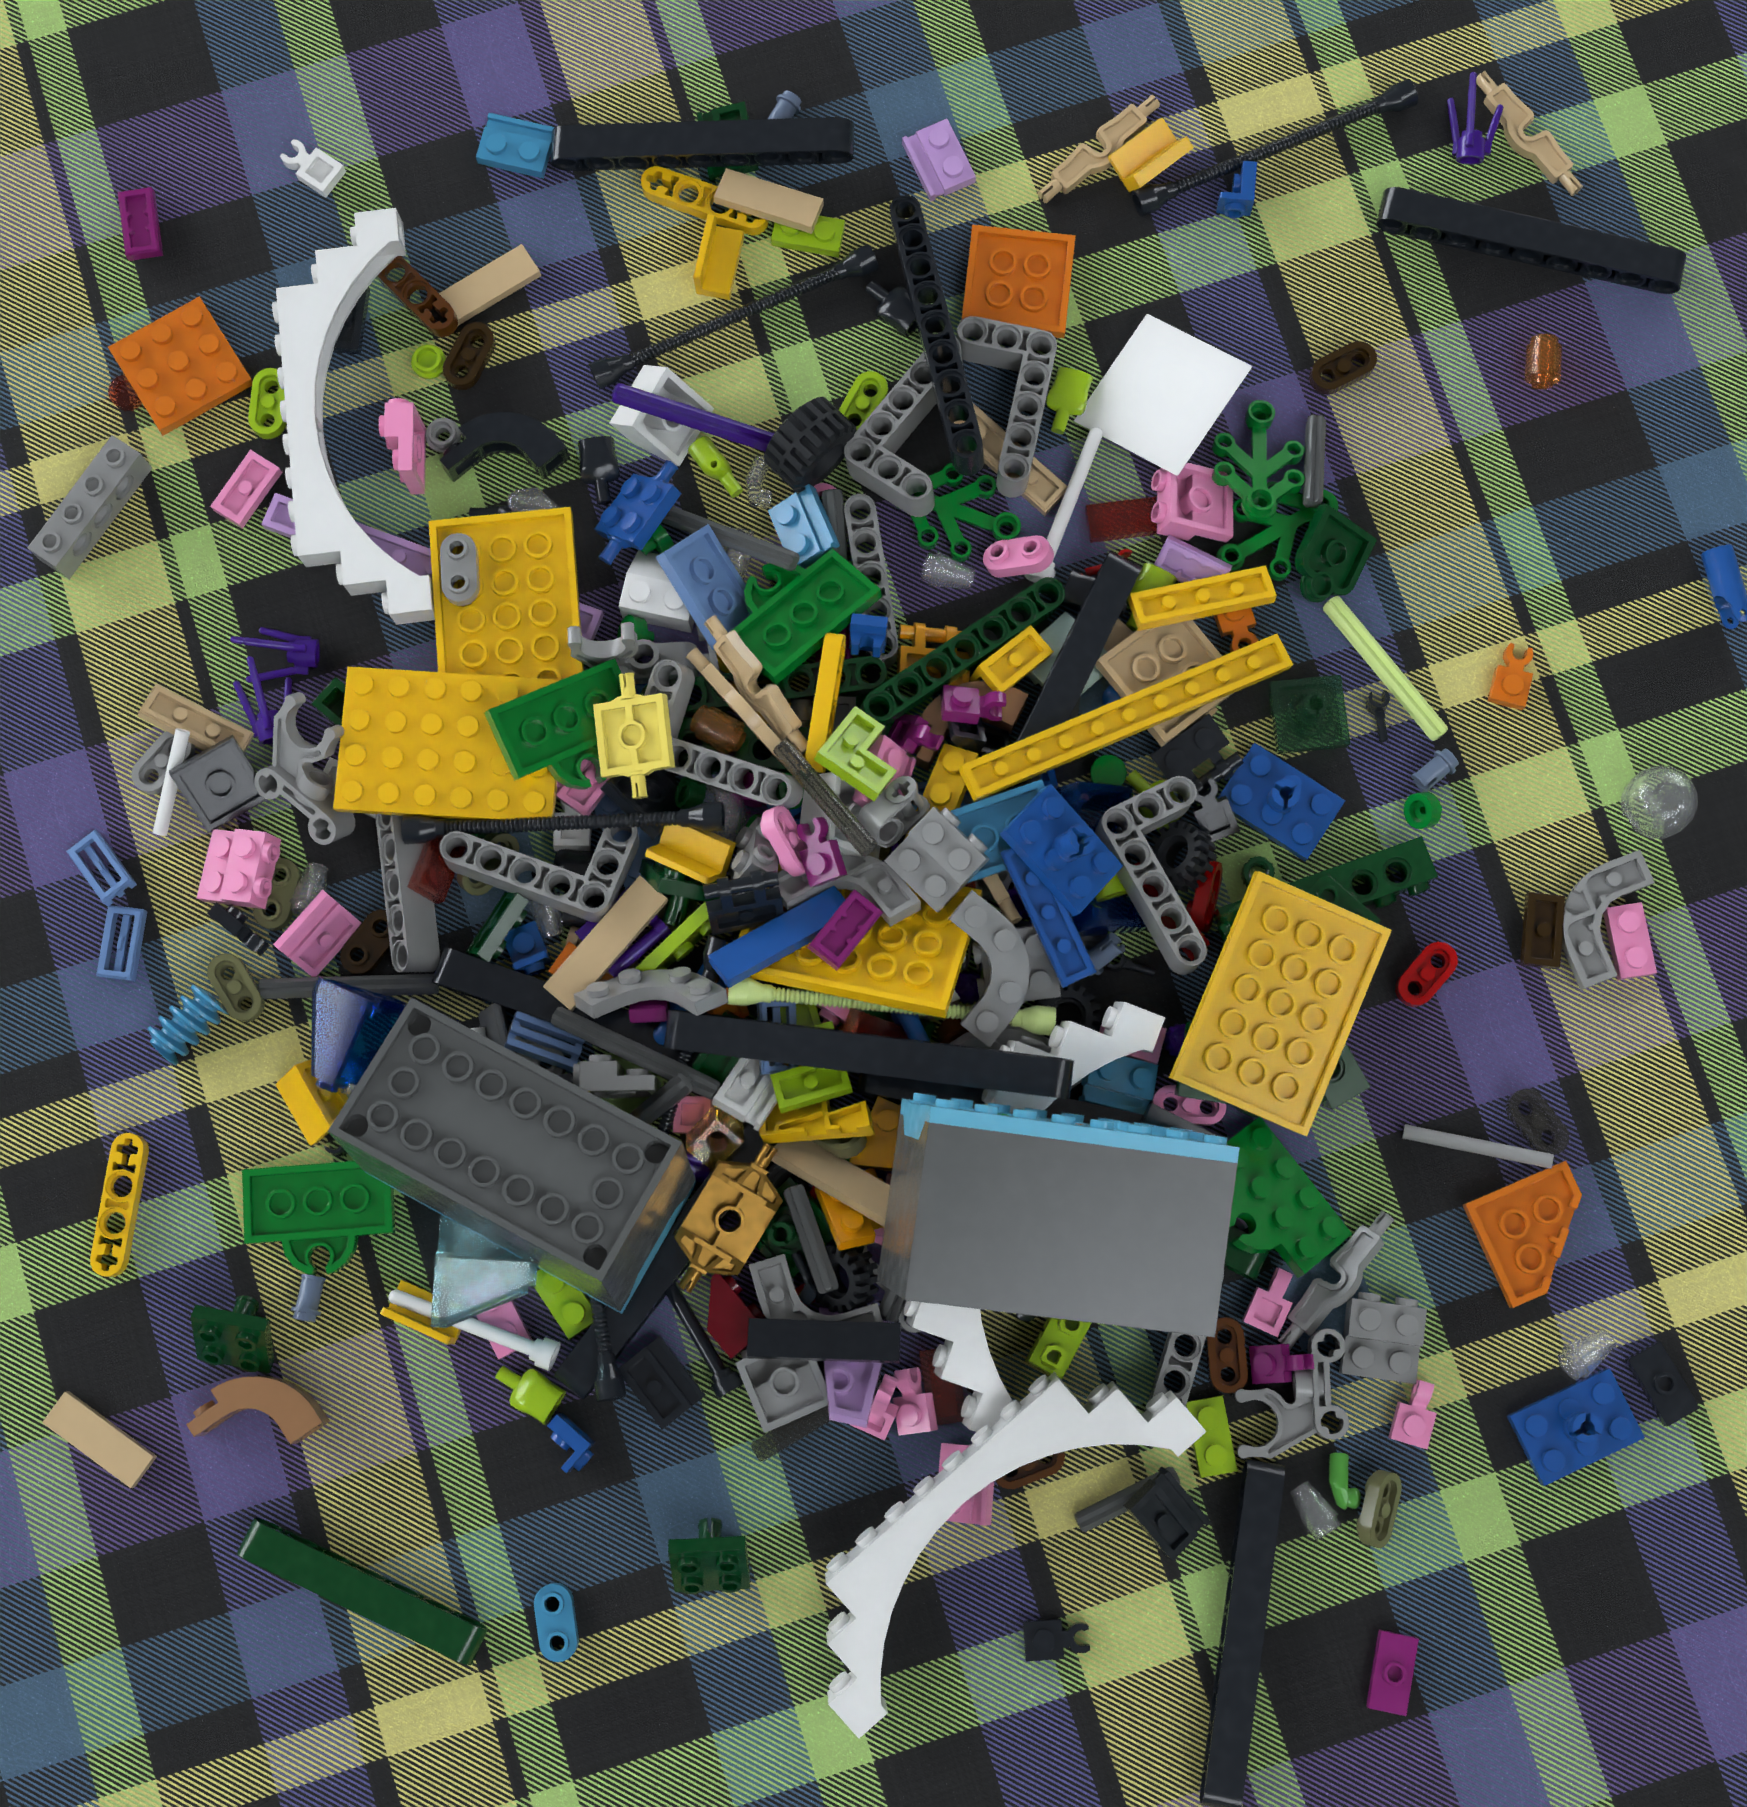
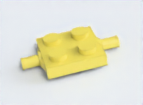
M622 673L618 675L621 696L610 702L593 704L601 777L606 779L619 776L630 777L632 799H642L648 797L646 775L657 770L675 768L667 695L663 693L647 696L636 694L634 673Z

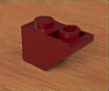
M715 1273L711 1277L707 1331L730 1359H734L747 1348L749 1318L766 1319V1317L754 1302L748 1306L738 1295L743 1289L731 1275L723 1277L721 1274Z

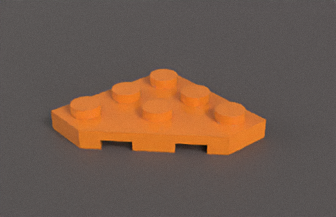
M1566 1161L1553 1165L1551 1169L1546 1168L1462 1205L1509 1308L1517 1307L1546 1294L1550 1287L1557 1259L1561 1256L1569 1233L1570 1222L1582 1197V1193Z

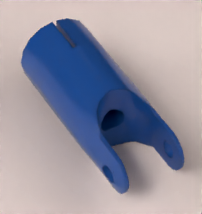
M1729 544L1709 549L1701 554V558L1722 624L1727 629H1734L1738 626L1739 622L1747 621V593L1733 545ZM1741 610L1744 611L1745 616L1740 614ZM1728 618L1732 620V624L1728 623Z

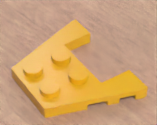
M851 1023L848 1027L842 1024L837 1028L838 1030L848 1031ZM829 1100L785 1113L780 1112L777 1102L759 1129L763 1142L768 1144L864 1137L875 1134L871 1112L865 1100L832 1112Z

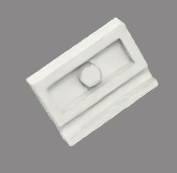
M740 1058L713 1097L712 1105L743 1123L745 1121L754 1126L753 1129L759 1131L777 1103L770 1077L771 1074L760 1075L759 1060ZM769 1061V1066H774V1062Z

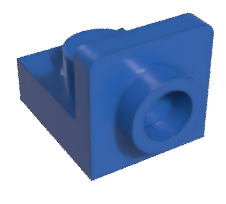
M1243 161L1240 174H1234L1232 192H1220L1216 213L1224 214L1230 218L1251 215L1255 198L1257 162Z
M535 920L508 932L505 937L507 941L506 948L514 971L532 977L546 970L545 965L552 963Z
M559 1413L547 1425L553 1431L550 1437L564 1450L567 1451L570 1447L575 1450L561 1469L565 1473L570 1472L573 1468L580 1471L594 1455L589 1449L595 1444V1441L566 1415Z

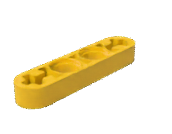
M659 166L648 168L641 176L643 194L654 203L704 220L707 219L708 214H713L716 218V224L744 231V234L759 235L768 227L769 220L760 217L759 219H754L753 223H748L747 216L751 215L744 212H737V218L735 219L737 210L731 208L722 214L714 212L711 206L718 188L716 185ZM658 179H662L663 186H658L656 190H652L651 183H656ZM687 188H692L698 192L697 199L690 203L684 202L679 198L680 193ZM669 189L673 190L672 197L670 196Z
M825 634L805 754V771L825 773L826 768L816 762L814 758L833 732L846 650V635Z
M123 1133L117 1136L110 1149L90 1256V1265L93 1271L104 1277H116L122 1274L129 1263L149 1154V1146L142 1136L133 1133ZM132 1140V1145L138 1147L137 1154L130 1155L128 1166L136 1167L135 1172L124 1169L117 1170L118 1164L126 1166L128 1157L127 1154L122 1153V1147L129 1146ZM122 1176L129 1177L132 1182V1190L125 1197H119L114 1191L115 1181ZM114 1213H121L125 1218V1227L121 1232L113 1234L107 1227L108 1218ZM104 1239L122 1240L121 1246L113 1244L112 1256L118 1257V1262L116 1265H110L107 1271V1264L101 1263L103 1255L107 1256L110 1254L112 1244L104 1243Z

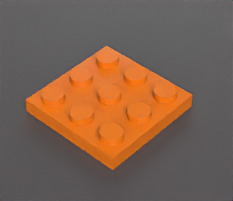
M972 225L961 320L969 316H976L1050 332L1056 338H1064L1076 235Z
M200 296L108 347L162 436L252 386L253 381Z

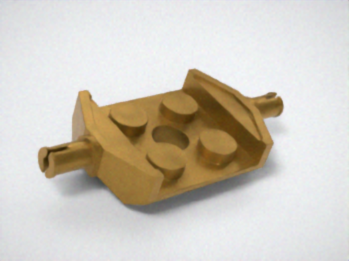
M764 1142L755 1161H751L750 1164L717 1161L714 1172L679 1229H676L673 1233L677 1243L690 1260V1267L680 1283H678L680 1288L692 1293L701 1275H706L707 1272L723 1275H738L783 1202L766 1176L768 1173L766 1168L776 1152H778V1149ZM726 1210H734L740 1216L738 1225L733 1229H724L719 1225V1217Z

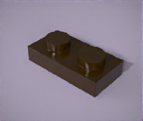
M1535 892L1525 894L1521 966L1548 969L1560 968L1565 896Z

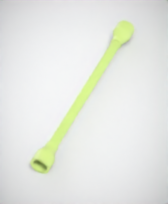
M750 977L735 984L728 990V1005L749 1006L760 1002L771 1003V1001L774 1002L776 1000V1002H779L781 1000V1002L789 1003L790 1001V1003L795 1002V1004L799 1002L803 1004L804 1002L805 1005L808 1003L813 1005L814 1003L815 1006L817 1004L822 1006L823 1004L825 1007L833 1005V1007L838 1006V1008L842 1006V1008L847 1007L848 1009L852 1007V1009L856 1008L857 1010L861 1008V1010L866 1009L867 1011L871 1009V1011L875 1010L878 1012L880 1010V1012H884L885 1010L887 1013L889 1011L893 1013L894 1011V1013L899 1012V1014L904 1012V1014L908 1013L909 1015H912V1013L913 1015H922L917 1012L819 992L814 993V991L809 992V990L804 992V990L796 989L795 991V989L790 990V988L785 990V988L781 989L778 987L776 989L773 985L762 984ZM950 1004L946 1018H960L962 1020L971 1008L970 1006H956L955 1004L951 1006ZM1035 1005L1019 1009L1009 1024L1012 1027H1020L1032 1034L1050 1036L1056 1025V1007Z

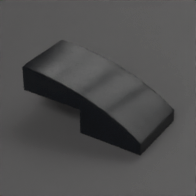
M979 717L978 724L947 721L951 741L962 749L978 753L979 757L1011 745L1008 731L984 727L982 717Z

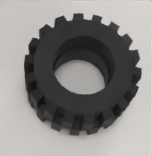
M825 397L814 398L796 409L780 425L767 446L764 462L795 492L800 493L805 490L804 486L807 484L813 487L819 484L845 458L844 447L854 437L857 431L856 426Z

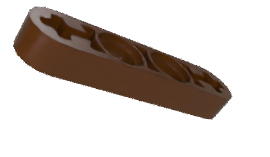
M397 256L376 276L433 335L447 337L457 329L458 318L451 305L402 256ZM403 268L405 274L402 279L395 282L388 280V274L392 269ZM416 290H425L427 292V297L422 303L413 304L410 302V296ZM433 307L440 316L446 317L447 321L445 323L436 322L430 312Z

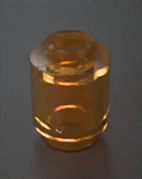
M1552 334L1535 335L1530 338V344L1526 347L1525 381L1532 384V387L1535 389H1550L1553 387V384L1561 380L1562 345L1559 344L1557 336Z
M706 705L701 706L690 723V730L695 733L697 739L726 755L732 750L734 752L738 751L746 739L744 723L715 706L710 708Z

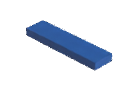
M1012 848L1000 852V857L1061 987L1064 988L1096 973L1097 971L1068 910Z
M832 886L709 954V963L726 986L730 988L812 942L846 899L835 886Z

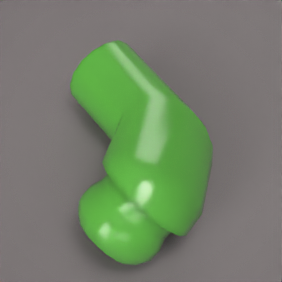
M1331 1453L1329 1483L1335 1503L1344 1510L1347 1507L1356 1509L1360 1505L1361 1494L1357 1488H1348L1349 1455L1345 1453Z

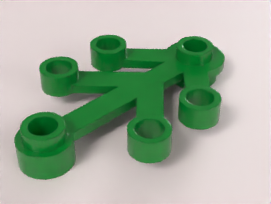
M1264 400L1251 402L1245 414V422L1251 430V457L1235 443L1234 437L1228 433L1217 434L1212 445L1214 454L1219 457H1229L1251 478V486L1235 473V468L1232 464L1225 461L1215 465L1212 480L1219 486L1228 485L1241 497L1242 511L1247 517L1256 521H1266L1272 518L1277 509L1276 501L1287 493L1296 494L1300 492L1305 482V476L1301 471L1290 469L1285 472L1280 482L1269 489L1267 488V479L1287 464L1296 465L1300 463L1305 449L1300 442L1291 440L1285 443L1280 452L1267 460L1266 430L1272 425L1275 409L1269 402ZM1219 443H1225L1228 447H1223ZM1288 451H1294L1297 453V455H1293ZM1219 472H1225L1228 476H1223ZM1289 479L1295 480L1297 484L1291 483Z
M949 463L942 471L929 477L934 490L943 485L949 487L960 485L963 475L959 474V477L954 480L949 479L946 474L949 471H956L953 464ZM982 475L976 482L942 497L934 495L935 506L933 511L936 512L951 544L950 554L955 561L964 562L969 559L972 549L970 542L963 537L955 519L993 532V536L997 541L1019 537L1021 522L1015 514L1003 512L994 517L961 505L977 497L989 499L995 494L996 481L989 475ZM986 482L992 486V489L985 492L979 488V485ZM922 492L914 493V497L921 496V495H923L924 493H922ZM910 515L918 532L917 542L919 546L925 550L935 548L938 544V531L929 525L926 516L914 517ZM1002 526H1009L1013 532L1009 535H1004L999 529ZM925 533H930L934 536V540L927 543L921 537ZM958 545H963L967 548V552L960 555L955 552L954 548Z
M1275 481L1268 482V483H1267V488L1269 489L1270 487L1274 486V485L1277 484L1278 482H1275ZM1324 490L1322 502L1338 511L1336 497L1331 492ZM1287 493L1276 501L1277 504L1280 503L1300 509L1299 511L1290 516L1275 512L1274 516L1269 520L1256 521L1237 512L1236 508L1241 506L1242 499H1238L1233 505V519L1240 523L1250 521L1270 527L1239 545H1223L1218 550L1216 558L1232 565L1229 573L1240 571L1246 557L1279 539L1275 559L1272 560L1268 573L1275 581L1285 580L1291 571L1289 558L1296 530L1308 522L1310 525L1317 508H1306L1303 505L1302 494ZM1233 552L1237 556V560L1230 562L1225 558V554ZM1281 564L1285 567L1286 572L1278 574L1275 572L1274 566Z

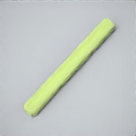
M1335 596L1328 600L1323 606V611L1429 739L1435 741L1444 735L1448 730L1447 725L1340 596Z

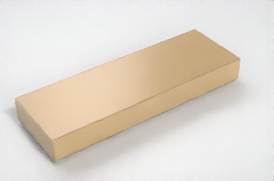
M727 168L714 195L715 204L812 234L824 206L823 198Z
M521 244L439 294L453 308L457 315L459 326L541 277V273Z
M155 684L138 711L139 718L173 735L176 728L190 731L188 742L203 750L233 735L245 753L254 736L253 732L158 684Z
M70 1391L63 1393L42 1422L129 1488H135L157 1458L154 1453Z

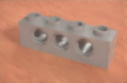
M111 435L27 548L40 561L67 579H70L152 469L151 465L141 453Z

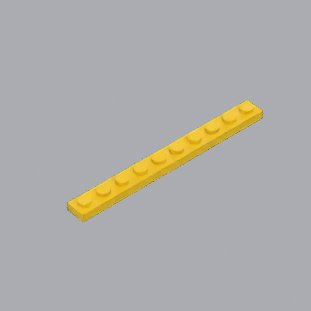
M1274 634L961 765L958 770L973 801L976 802L1289 670L1293 663L1278 634Z

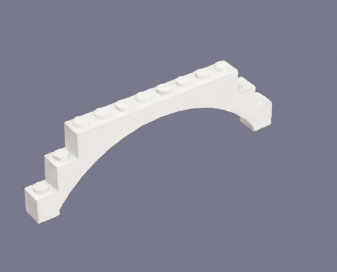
M396 208L354 213L355 226L350 227L353 246L315 250L316 264L311 265L314 284L276 288L277 302H272L273 317L275 322L279 323L280 334L275 335V347L278 356L282 357V367L277 369V376L280 388L284 389L285 400L280 401V412L283 421L287 422L288 434H283V447L285 454L290 457V467H286L285 476L288 488L292 489L293 501H288V512L291 522H295L296 534L291 535V548L294 556H298L306 567L336 564L338 583L343 585L351 596L383 592L382 606L384 613L389 614L396 625L435 620L432 579L429 575L419 576L395 561L361 529L349 513L337 489L327 457L323 433V396L327 371L335 343L358 299L376 276L397 256L406 255L403 222Z
M1115 1001L1113 1007L1109 1006L1103 1016L1102 1027L1105 1028L1103 1033L1072 1021H1061L1060 1026L1056 1025L1050 1035L1048 1045L1052 1047L1050 1053L1015 1040H1008L1007 1045H1002L999 1050L1074 1060L1072 1086L1089 1073L1118 1058L1137 1051L1153 1053L1165 1017L1126 1002ZM984 1089L982 1094V1101L985 1102V1105H988V1103L1010 1105V1113H1013V1109L1025 1110V1108L1045 1110L1057 1099ZM907 1300L904 1307V1315L907 1316L905 1322L913 1328L945 1339L944 1345L939 1344L934 1353L932 1365L935 1366V1370L933 1373L941 1379L974 1390L972 1396L968 1395L963 1402L961 1417L964 1418L962 1424L975 1432L985 1425L991 1428L1002 1418L1000 1412L1013 1400L1002 1383L990 1354L980 1309Z
M1055 1372L1048 1377L1046 1374L1040 1376L1030 1385L1028 1389L1030 1393L1020 1402L1013 1400L1000 1412L1002 1418L991 1428L985 1425L979 1429L971 1438L972 1444L962 1453L959 1450L952 1453L943 1462L942 1467L944 1469L934 1478L927 1476L921 1480L913 1489L915 1494L904 1504L902 1501L894 1504L885 1513L884 1517L886 1520L876 1529L872 1526L867 1528L858 1536L855 1541L857 1545L847 1554L841 1552L826 1566L828 1571L825 1573L826 1585L850 1612L848 1614L841 1612L829 1623L827 1627L829 1631L826 1632L827 1645L851 1671L848 1674L846 1671L840 1673L830 1683V1690L827 1692L828 1705L858 1738L862 1737L888 1714L886 1700L881 1696V1667L884 1642L891 1614L905 1579L918 1556L936 1531L962 1504L993 1481L1023 1465L1052 1454L1082 1447L1119 1444L1171 1449L1179 1457L1207 1431L1171 1390L1165 1395L1163 1392L1155 1395L1146 1404L1147 1410L1141 1414L1113 1381L1107 1386L1102 1383L1093 1389L1087 1397L1089 1401L1083 1405Z

